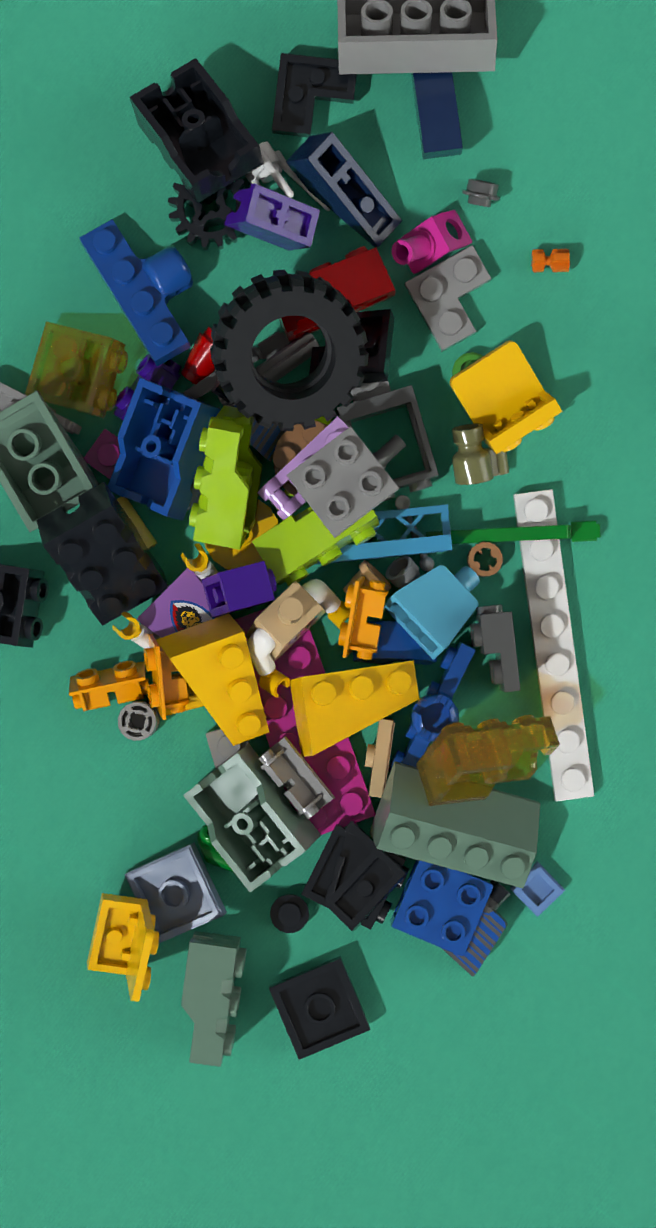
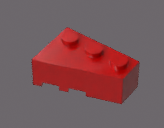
M366 246L357 248L345 255L346 259L334 264L327 262L309 271L311 277L316 279L321 277L328 281L333 288L339 290L356 312H360L395 296V288L376 247L367 250ZM295 315L279 318L289 342H293L305 332L313 333L320 329L315 322L307 317Z

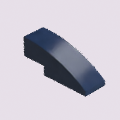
M452 72L411 73L423 159L461 155L463 146Z

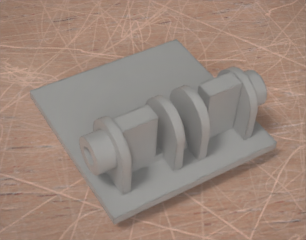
M351 426L286 475L334 538L399 490V487Z

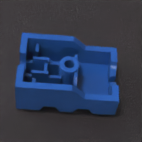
M139 378L117 436L120 455L108 484L110 491L145 504L149 509L166 517L184 520L193 496L190 491L197 467L199 465L203 466L205 459L204 452L199 451L201 432L204 427L208 428L211 417H216L221 409L164 385Z

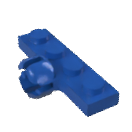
M461 642L458 643L456 649L449 646L440 663V667L445 669L439 683L432 681L424 697L420 698L414 705L411 714L412 721L405 734L406 737L410 738V741L404 753L397 750L389 765V772H391L394 761L418 767L431 741H442L452 736L456 724L459 723V712L452 698L476 651L475 649Z

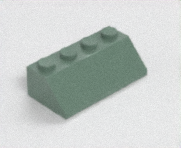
M394 761L369 833L376 848L379 850L524 889L537 853L540 803L535 800Z

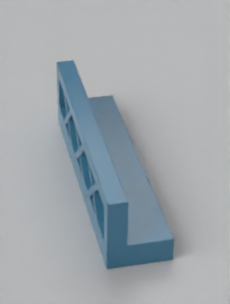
M448 504L375 512L380 523L379 526L374 528L375 532L386 519L391 518L398 519L408 529L399 540L387 541L377 533L375 537L380 542L367 543L369 541L367 540L358 546L347 544L340 549L342 555L331 563L452 551ZM441 513L443 535L425 537L414 528L424 515ZM418 516L412 524H409L402 517ZM411 531L419 536V538L405 539Z

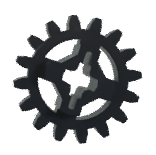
M239 179L199 203L194 200L184 185L174 183L173 189L179 195L178 197L168 198V203L170 206L177 208L176 211L169 214L171 222L181 221L175 229L177 234L180 236L188 232V244L192 246L199 239L201 240L203 250H208L210 242H216L220 250L223 249V239L227 237L236 243L238 241L235 234L236 230L224 225L226 216L234 212L230 207L226 206L225 200L228 197L229 191L235 195L237 191L244 188V180ZM213 200H216L218 211L210 210L206 215L202 204L204 202L211 204ZM236 200L235 212L238 211L241 202L238 200ZM185 203H188L189 206L195 209V215L192 218L193 222L191 224L185 215ZM220 224L225 226L221 230L207 232L210 227Z

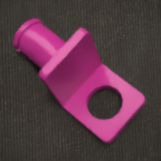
M450 210L431 216L399 238L392 246V256L398 264H408L411 272L416 274L447 253L470 245L472 239L456 210ZM446 222L451 223L455 227L458 239L450 235Z

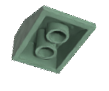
M39 391L33 392L0 412V483L29 532L38 528L36 520L60 506H65L67 511L79 504V495L99 484L83 455Z

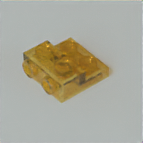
M46 321L25 395L28 396L35 391H39L46 403L104 419L106 411H111L117 401V391L113 388L117 374L123 373L128 364V354L124 351L126 344L111 337Z

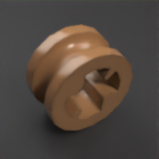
M481 542L469 551L467 563L478 576L489 577L500 570L503 556L495 544ZM481 549H489L490 556L496 558L494 567L488 565V571L480 570V563L474 561L476 552L482 554Z

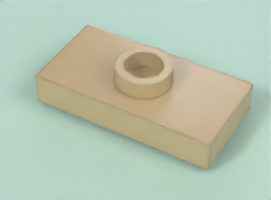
M383 718L378 721L375 745L368 744L365 767L372 768L368 795L371 797L381 798L387 782L395 722L390 718Z

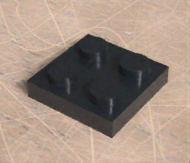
M341 956L269 986L270 993L299 1060L370 1030V1025Z

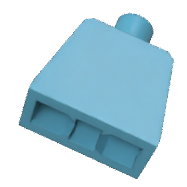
M439 565L396 591L385 603V609L434 660L448 647L478 607V601L470 592L480 583V579L470 567L464 566L453 575L445 566Z

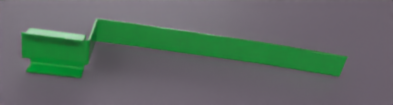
M597 521L571 522V525L451 530L452 544L572 539V542L597 541V537H601L600 524H596ZM443 531L426 532V537L443 535Z

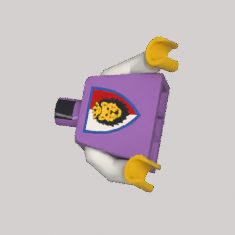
M199 543L194 544L199 551L198 557L190 560L182 552L181 557L187 569L137 620L128 612L121 613L129 620L128 626L121 630L114 625L112 626V629L125 640L131 639V641L142 648H149L148 634H153L155 639H159L220 617H211L202 584V579L219 572L208 560L206 552Z

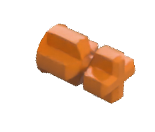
M534 249L531 261L532 271L534 273L544 272L545 267L550 266L552 272H569V249H553L550 256H546L543 249Z

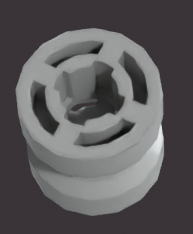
M135 701L126 705L118 716L120 732L126 738L133 741H141L153 735L160 724V715L156 707L151 708L147 701Z

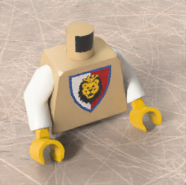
M312 579L303 586L297 581L293 582L255 619L245 636L248 639L247 645L251 661L258 674L261 675L259 686L276 698L279 697L277 688L280 683L288 688L290 686V679L275 669L276 665L274 662L325 613H328V619L339 630L342 623L349 618L351 608L345 607V602L341 601L323 581Z

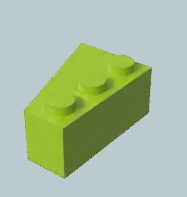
M309 507L296 516H289L253 540L252 543L262 560L265 561L267 568L273 571L276 583L281 585L286 582L290 586L293 582H299L309 575L306 569L319 561L322 566H325L342 555L340 549L352 541L358 546L377 534L374 528L379 526L380 523L374 510H371L334 538L313 509Z

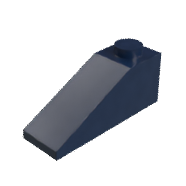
M333 132L309 136L286 161L309 192L372 246L379 247L402 222L399 215Z

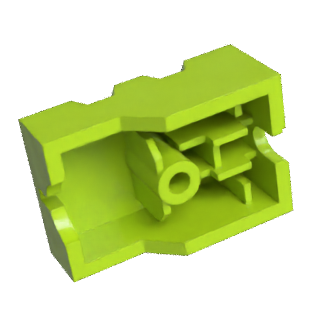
M224 405L216 417H211L208 428L204 427L201 432L199 451L205 452L206 456L203 466L199 465L195 474L194 489L200 490L198 503H193L189 526L195 527L193 541L240 550L245 542L246 534L250 533L255 523L259 496L257 492L260 489L263 466L250 450L254 417L246 418L236 407Z

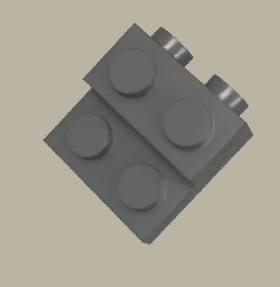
M502 605L477 607L476 623H470L472 647H479L481 654L495 653L496 660H489L492 684H499V690L503 692L521 691L512 611L503 612Z

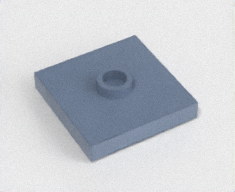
M195 842L124 874L135 898L148 899L150 913L156 917L154 931H159V943L222 917L227 913Z

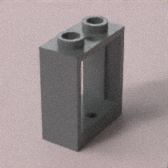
M412 385L350 403L347 407H337L339 418L348 427H352L351 423L406 407L425 470L392 480L399 489L409 486L410 493L433 486L431 479L437 478L439 474ZM392 494L386 500L395 498V494Z

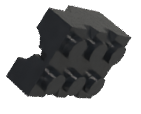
M195 58L171 72L172 86L167 91L161 92L158 83H152L129 98L139 127L151 143H155L166 163L177 172L185 188L194 200L199 203L264 163L259 144L238 119L228 98Z
M105 482L79 495L78 501L80 506L74 512L68 514L65 506H60L36 520L44 548L55 563L59 564L65 571L72 586L77 592L79 591L82 594L89 609L102 626L121 616L122 612H128L169 587L163 569L146 547L135 525Z

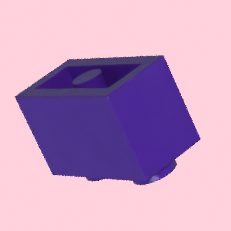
M265 561L219 572L202 579L212 618L275 600L273 594L277 590L275 576L270 568H266Z

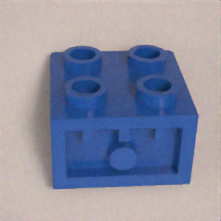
M416 860L390 920L391 927L459 956H464L492 892L493 885L468 873Z

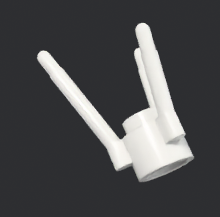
M268 142L259 144L264 164L245 175L250 184L260 185V179L263 183L275 180L285 195L292 198L294 192L281 175L283 169L325 210L330 211L325 204L309 192L288 166L286 159L279 150L274 151Z

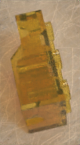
M524 715L513 720L512 725H508L505 721L500 722L499 719H488L479 723L477 729H473L470 725L465 726L461 722L449 724L441 730V733L417 762V768L429 806L484 800L489 796L496 783L530 779L538 770V750L544 755H551L560 743L550 716L534 718L533 715Z

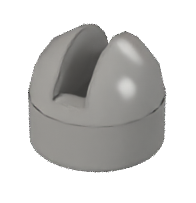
M402 556L389 565L386 577L395 587L401 589L418 579L420 573L418 566L409 556Z

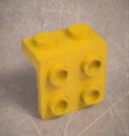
M512 340L501 344L450 379L451 388L473 424H483V441L496 454L501 451L508 452L516 448L522 442L521 438L533 430L545 429L554 422L556 415L563 412L556 399L543 389L518 344Z
M102 893L87 959V969L126 975L130 1001L139 1002L142 990L147 991L150 985L151 967H147L149 956L156 955L158 949L159 931H154L156 917L150 913L148 899Z

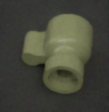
M465 424L452 428L453 441L458 446V451L452 459L456 484L472 485L492 480L494 476L509 473L507 452L501 451L496 454L491 448L482 447L481 442L484 440L483 424Z

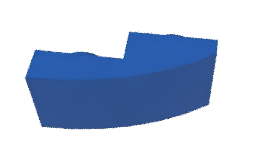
M367 621L368 623L381 625L378 651L373 653L372 660L358 658L357 651L353 650V661L386 665L392 664L395 661L406 662L414 660V664L432 665L437 661V658L433 660L397 621Z

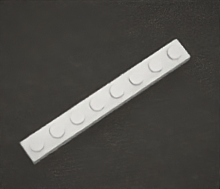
M553 489L513 495L517 527L557 525ZM560 540L519 541L554 800L564 801L593 797L594 789Z

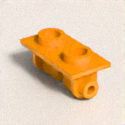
M361 575L355 581V585L349 584L345 598V607L351 608L348 623H342L338 639V645L344 646L343 658H347L352 650L357 651L358 658L372 660L373 653H377L381 625L368 623L367 620L368 616L383 618L386 596L388 594V591L384 589L385 582L370 580L369 586L364 585L365 576Z
M148 634L149 648H144V662L147 672L152 671L153 684L147 685L148 700L151 708L156 707L162 720H167L166 709H170L172 713H181L186 710L185 705L189 703L187 682L182 675L172 677L171 672L178 671L157 643L153 634Z
M123 661L116 664L113 668L100 671L97 669H85L70 677L69 696H72L75 709L82 708L85 712L110 706L111 702L108 693L114 691L118 704L145 699L144 695L147 694V685L150 684L149 679H146L145 662Z

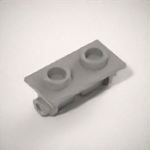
M286 736L258 758L263 764L260 768L268 773L278 787L284 785L287 789L284 794L297 809L299 816L303 814L308 820L320 808L335 798Z

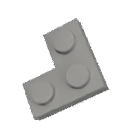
M473 245L405 282L406 289L441 352L476 333L459 298L490 282L491 277Z

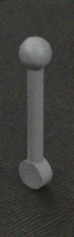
M404 495L397 497L395 501L396 508H409L410 499ZM412 516L404 517L409 524L413 523ZM410 532L412 538H419L414 532ZM419 554L421 558L419 562L420 568L426 572L431 571L434 568V560L428 557L427 554Z

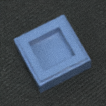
M538 861L531 867L524 889L516 886L510 887L515 895L537 917L565 891Z

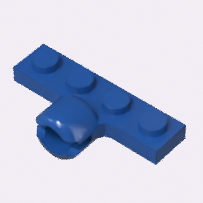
M113 219L79 237L81 245L156 366L191 348L188 339L167 307L170 299L191 288L193 285L191 271L176 248L168 246L147 259H139L133 253Z

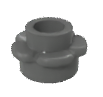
M468 179L467 189L462 190L463 194L469 195L468 203L491 207L492 200H500V197L497 196L499 184Z

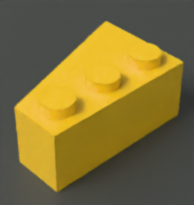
M229 613L156 639L233 746L269 733L245 633Z
M414 660L304 676L290 680L302 757L313 756L419 700Z

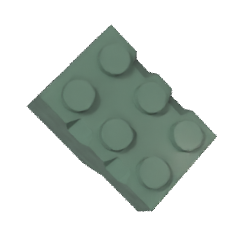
M248 743L183 796L207 825L211 844L248 891L252 892L271 878L281 867L287 866L303 854L321 834L309 819L307 820L303 814L301 816L297 814V811L284 794L286 792L282 785L278 787L265 770L260 768L263 764L258 759L257 753Z
M195 931L193 938L189 942L181 1006L195 1023L189 1063L221 1067L224 1056H231L236 1025L229 1024L230 1016L236 1017L241 996V987L234 986L235 977L242 978L247 948H240L241 937Z

